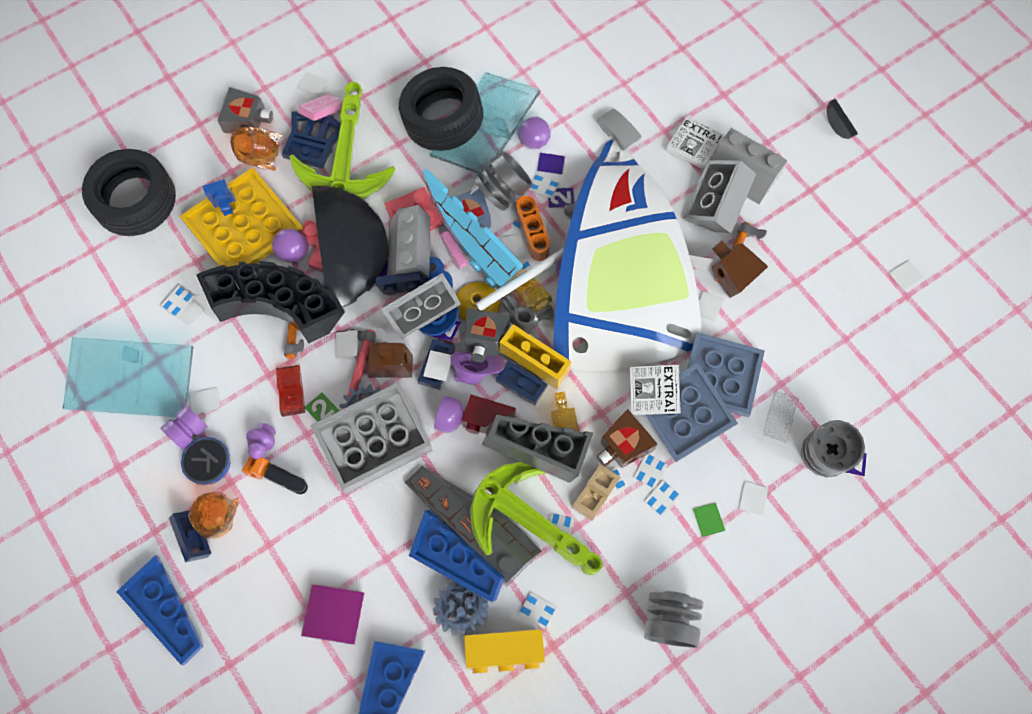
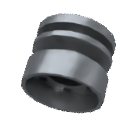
M502 150L491 160L494 170L485 166L482 169L483 173L478 172L474 176V180L483 195L497 208L505 211L509 208V203L513 204L516 201L512 191L522 196L533 186V183L521 165L511 155Z
M842 420L828 421L806 436L801 448L802 459L807 468L816 475L826 478L836 477L860 463L864 457L865 443L859 430L849 422ZM828 448L831 449V452L829 453L830 455H828L826 452Z
M650 592L648 600L659 605H649L647 611L658 615V619L646 620L644 639L672 646L699 647L701 629L690 625L689 621L702 619L700 613L691 610L703 609V601L679 592Z

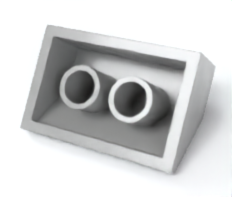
M733 128L722 139L710 159L742 161L752 169L756 176L747 198L759 205L781 175L788 161Z
M708 160L683 219L713 232L731 234L756 173L742 161Z
M419 205L398 209L389 223L387 276L420 271L424 278H429L431 217Z
M441 273L381 310L399 337L403 339L461 305L444 274Z

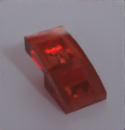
M300 365L276 368L281 416L305 413Z

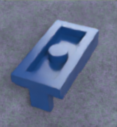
M225 179L202 186L206 197L215 208L220 207L224 216L233 214L230 203L235 202L236 198Z

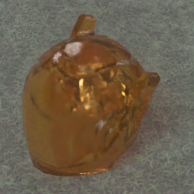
M260 127L238 128L231 135V148L238 161L261 169L275 171L276 167L272 164L275 162L279 151L278 138H282L283 134Z
M209 492L200 495L191 505L188 515L191 525L200 536L206 539H218L225 536L233 527L239 498L230 500L223 492Z

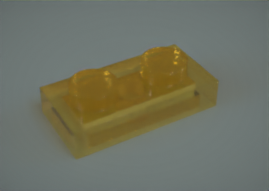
M534 277L513 290L525 305L534 312L552 302L551 295Z

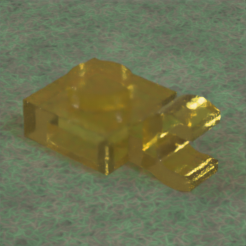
M565 391L555 393L557 410L551 411L553 427H567L574 429V431H579L575 408L567 409Z

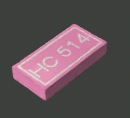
M327 94L300 105L299 113L315 121L341 110L343 100Z

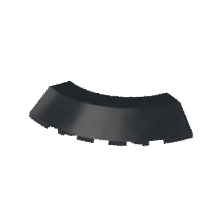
M259 261V264L239 262V265L229 267L221 265L196 274L207 301L220 322L249 314L274 316L293 325L309 344L330 334L345 313L335 295L324 287L319 280L313 279L304 274L303 271L291 266L287 268L267 261Z

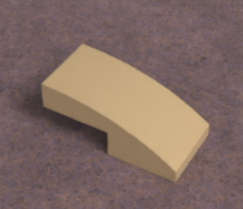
M600 464L574 502L572 508L593 521L621 477Z

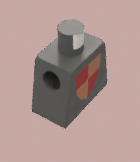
M229 87L217 121L223 133L255 134L258 132L261 122L272 123L273 111L265 110L259 96Z
M467 308L465 351L472 353L471 359L473 361L483 362L486 356L495 357L498 355L500 341L510 327V316Z

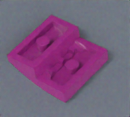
M312 584L301 636L355 645L364 592Z

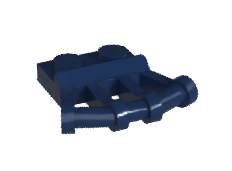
M292 111L291 133L281 153L283 158L290 160L289 156L294 155L303 164L324 169L329 154L332 153L333 145L338 141L341 122L336 120L331 114L313 121L298 113V111ZM299 121H307L303 132L299 133ZM318 122L322 123L317 136H310L315 124ZM332 126L334 129H336L327 139H325L329 127Z

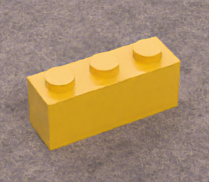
M514 324L500 341V352L556 389L560 387L571 371L572 362Z
M542 629L464 636L467 670L472 669V674L488 673V668L498 667V672L514 671V666L524 665V670L539 669L540 664L545 663Z

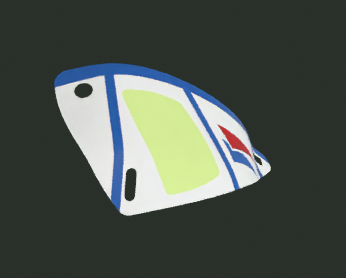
M610 140L604 145L600 156L594 161L585 177L572 214L561 262L555 306L554 351L572 362L571 369L623 370L665 361L692 350L696 333H702L699 300L693 268L675 213L658 184L638 165L627 149L623 151L616 140ZM612 151L620 152L618 162L610 160ZM671 323L688 329L691 337L686 339L671 334L666 330V325ZM582 337L586 339L588 350L585 353H577L573 349L572 342L575 338Z

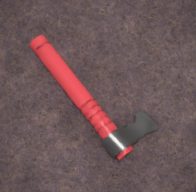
M374 330L358 331V340L363 341L348 389L347 396L349 397L352 395L350 392L351 388L358 391L368 359L370 343H374L376 338Z

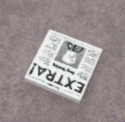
M687 115L668 144L666 151L704 170L708 160L712 158L725 134Z
M679 365L630 367L631 413L633 415L681 414Z

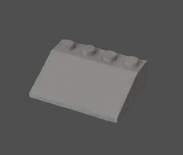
M399 382L310 425L345 495L433 451L432 445Z

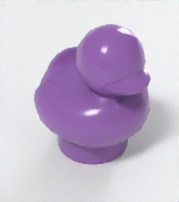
M259 423L257 428L247 432L248 454L251 458L259 459L263 457L265 451H269L274 447L276 430L271 425Z

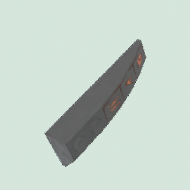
M421 466L405 481V484L437 517L505 577L503 584L506 587L542 552L506 515L493 509L490 515L493 518L491 530L492 553L486 556L472 531L470 507L473 496L424 466Z

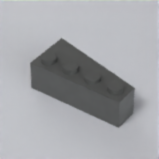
M496 415L489 424L482 445L570 483L580 474L594 432L574 431L572 428L552 427L550 424H536L528 422V420Z

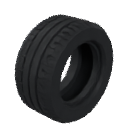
M434 67L415 75L402 90L398 101L400 117L408 136L418 146L428 150L447 151L462 146L477 133L484 117L481 98L474 80L465 72L452 67ZM455 99L462 102L455 113L445 118L430 120L421 116L430 104L438 100Z
M120 149L107 153L90 166L83 179L82 199L87 209L103 228L117 235L136 236L153 231L168 218L175 205L176 190L172 179L156 157L142 150ZM133 178H144L150 181L148 192L141 201L125 208L110 206L111 194L119 184Z

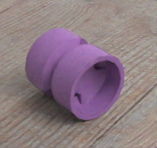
M184 405L176 413L177 419H170L160 429L178 447L184 450L193 441L192 435H199L208 426L187 405Z

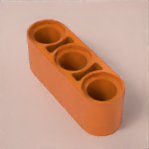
M528 195L521 196L516 202V217L530 256L536 261H543L548 257L550 250V240L534 198ZM523 208H528V209H530V210H529V211H523L522 209H523ZM529 227H536L537 229L530 230ZM541 245V246H543L544 248H543V249H537V248H535V246Z

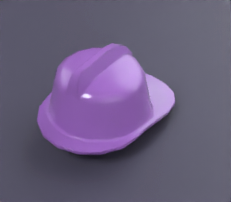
M456 352L450 357V362L455 367L454 380L470 385L481 383L486 375L499 373L506 366L505 360L500 355L495 357L486 356L483 362L473 361L471 359V352Z

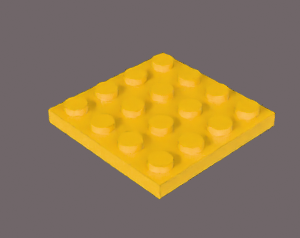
M253 167L228 183L236 198L235 202L230 203L233 214L224 216L220 207L215 208L209 199L205 198L180 215L182 221L218 266L225 265L226 267L239 265V262H245L246 264L259 263V261H262L274 252L272 250L273 238L280 230L290 228L300 232L303 229L302 225Z

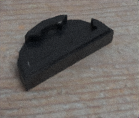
M836 99L829 101L827 117L832 129L837 135L845 139L856 136L858 134L857 130Z

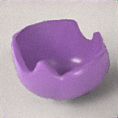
M529 117L522 122L518 135L523 145L530 149H540L548 143L551 131L548 123L543 118Z
M288 228L280 230L274 236L272 250L282 261L294 263L302 261L308 254L309 243L304 234L295 229Z
M447 396L443 397L434 422L435 430L451 433L460 426L464 410L459 400Z

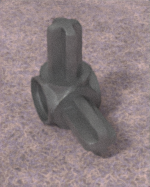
M507 294L501 298L502 305L510 314L512 325L514 324L530 334L533 328L538 326V322L554 314L551 304H544L532 310L531 308L520 306L512 294Z

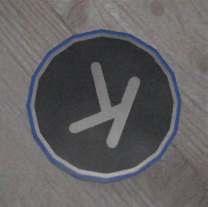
M211 437L194 440L186 447L181 458L182 472L190 481L198 485L217 483L225 477L231 464L230 452L221 441Z

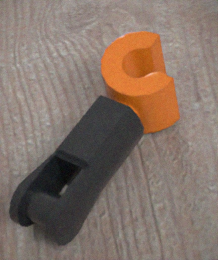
M249 456L241 470L252 478L261 480L264 477L266 480L299 495L305 494L308 490V485L303 478L271 464V462L263 457L253 459Z

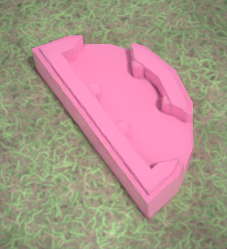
M446 231L440 234L455 266L459 270L466 267L468 262L450 233Z

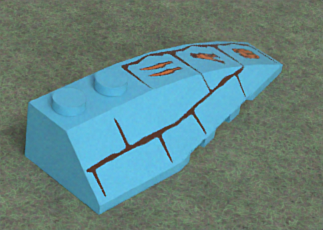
M426 168L423 171L422 177L441 220L455 242L470 259L468 262L476 272L481 271L486 278L484 280L492 289L495 287L497 289L501 288L520 271L523 265L487 227L482 229L477 221L478 218L472 212L465 213L462 202L453 195L449 197L447 195L448 189Z

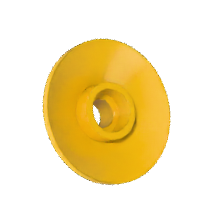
M473 282L462 287L456 295L461 303L458 306L460 318L466 321L467 308L478 310L475 305L477 302L473 301L474 298L479 297L482 300L496 290L483 282ZM500 299L482 311L498 313Z

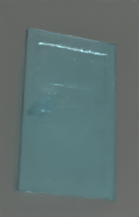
M485 72L477 84L484 111L483 121L479 130L462 146L447 151L432 150L430 156L474 173H483L482 169L485 166L492 168L491 160L505 148L541 93L540 89Z
M72 337L62 407L66 410L176 417V413L184 405H187L194 346Z

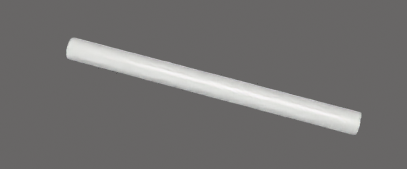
M564 248L477 302L475 305L478 310L485 309L562 260Z

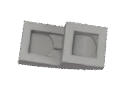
M614 108L596 120L608 137L613 136L623 151L642 137L637 129Z

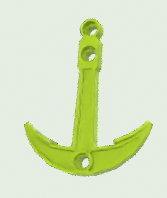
M349 82L345 86L346 96L342 102L341 127L331 176L318 175L313 168L300 162L294 155L289 157L298 179L311 192L312 186H330L340 188L365 199L381 190L392 178L396 168L391 166L381 172L368 174L366 179L363 180L350 179L355 129L359 122L360 98L363 92L359 83ZM352 92L358 93L356 95H351ZM349 111H354V112H355V113L352 114V115H348V112H349Z
M516 462L498 467L487 474L481 481L473 495L470 517L475 539L486 556L492 553L491 530L493 518L490 515L493 509L496 508L552 546L554 551L575 566H581L583 573L595 575L602 569L603 561L598 554L590 553L587 546L569 533L561 531L508 489L513 482L518 484L530 477L545 474L546 472L523 462Z

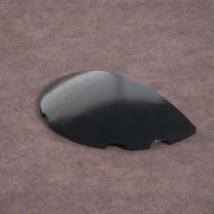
M312 186L325 287L335 295L342 307H346L355 303L358 297L366 291H370L376 285V277H380L379 275L383 266L386 265L388 257L386 231L378 214L359 196L336 187Z

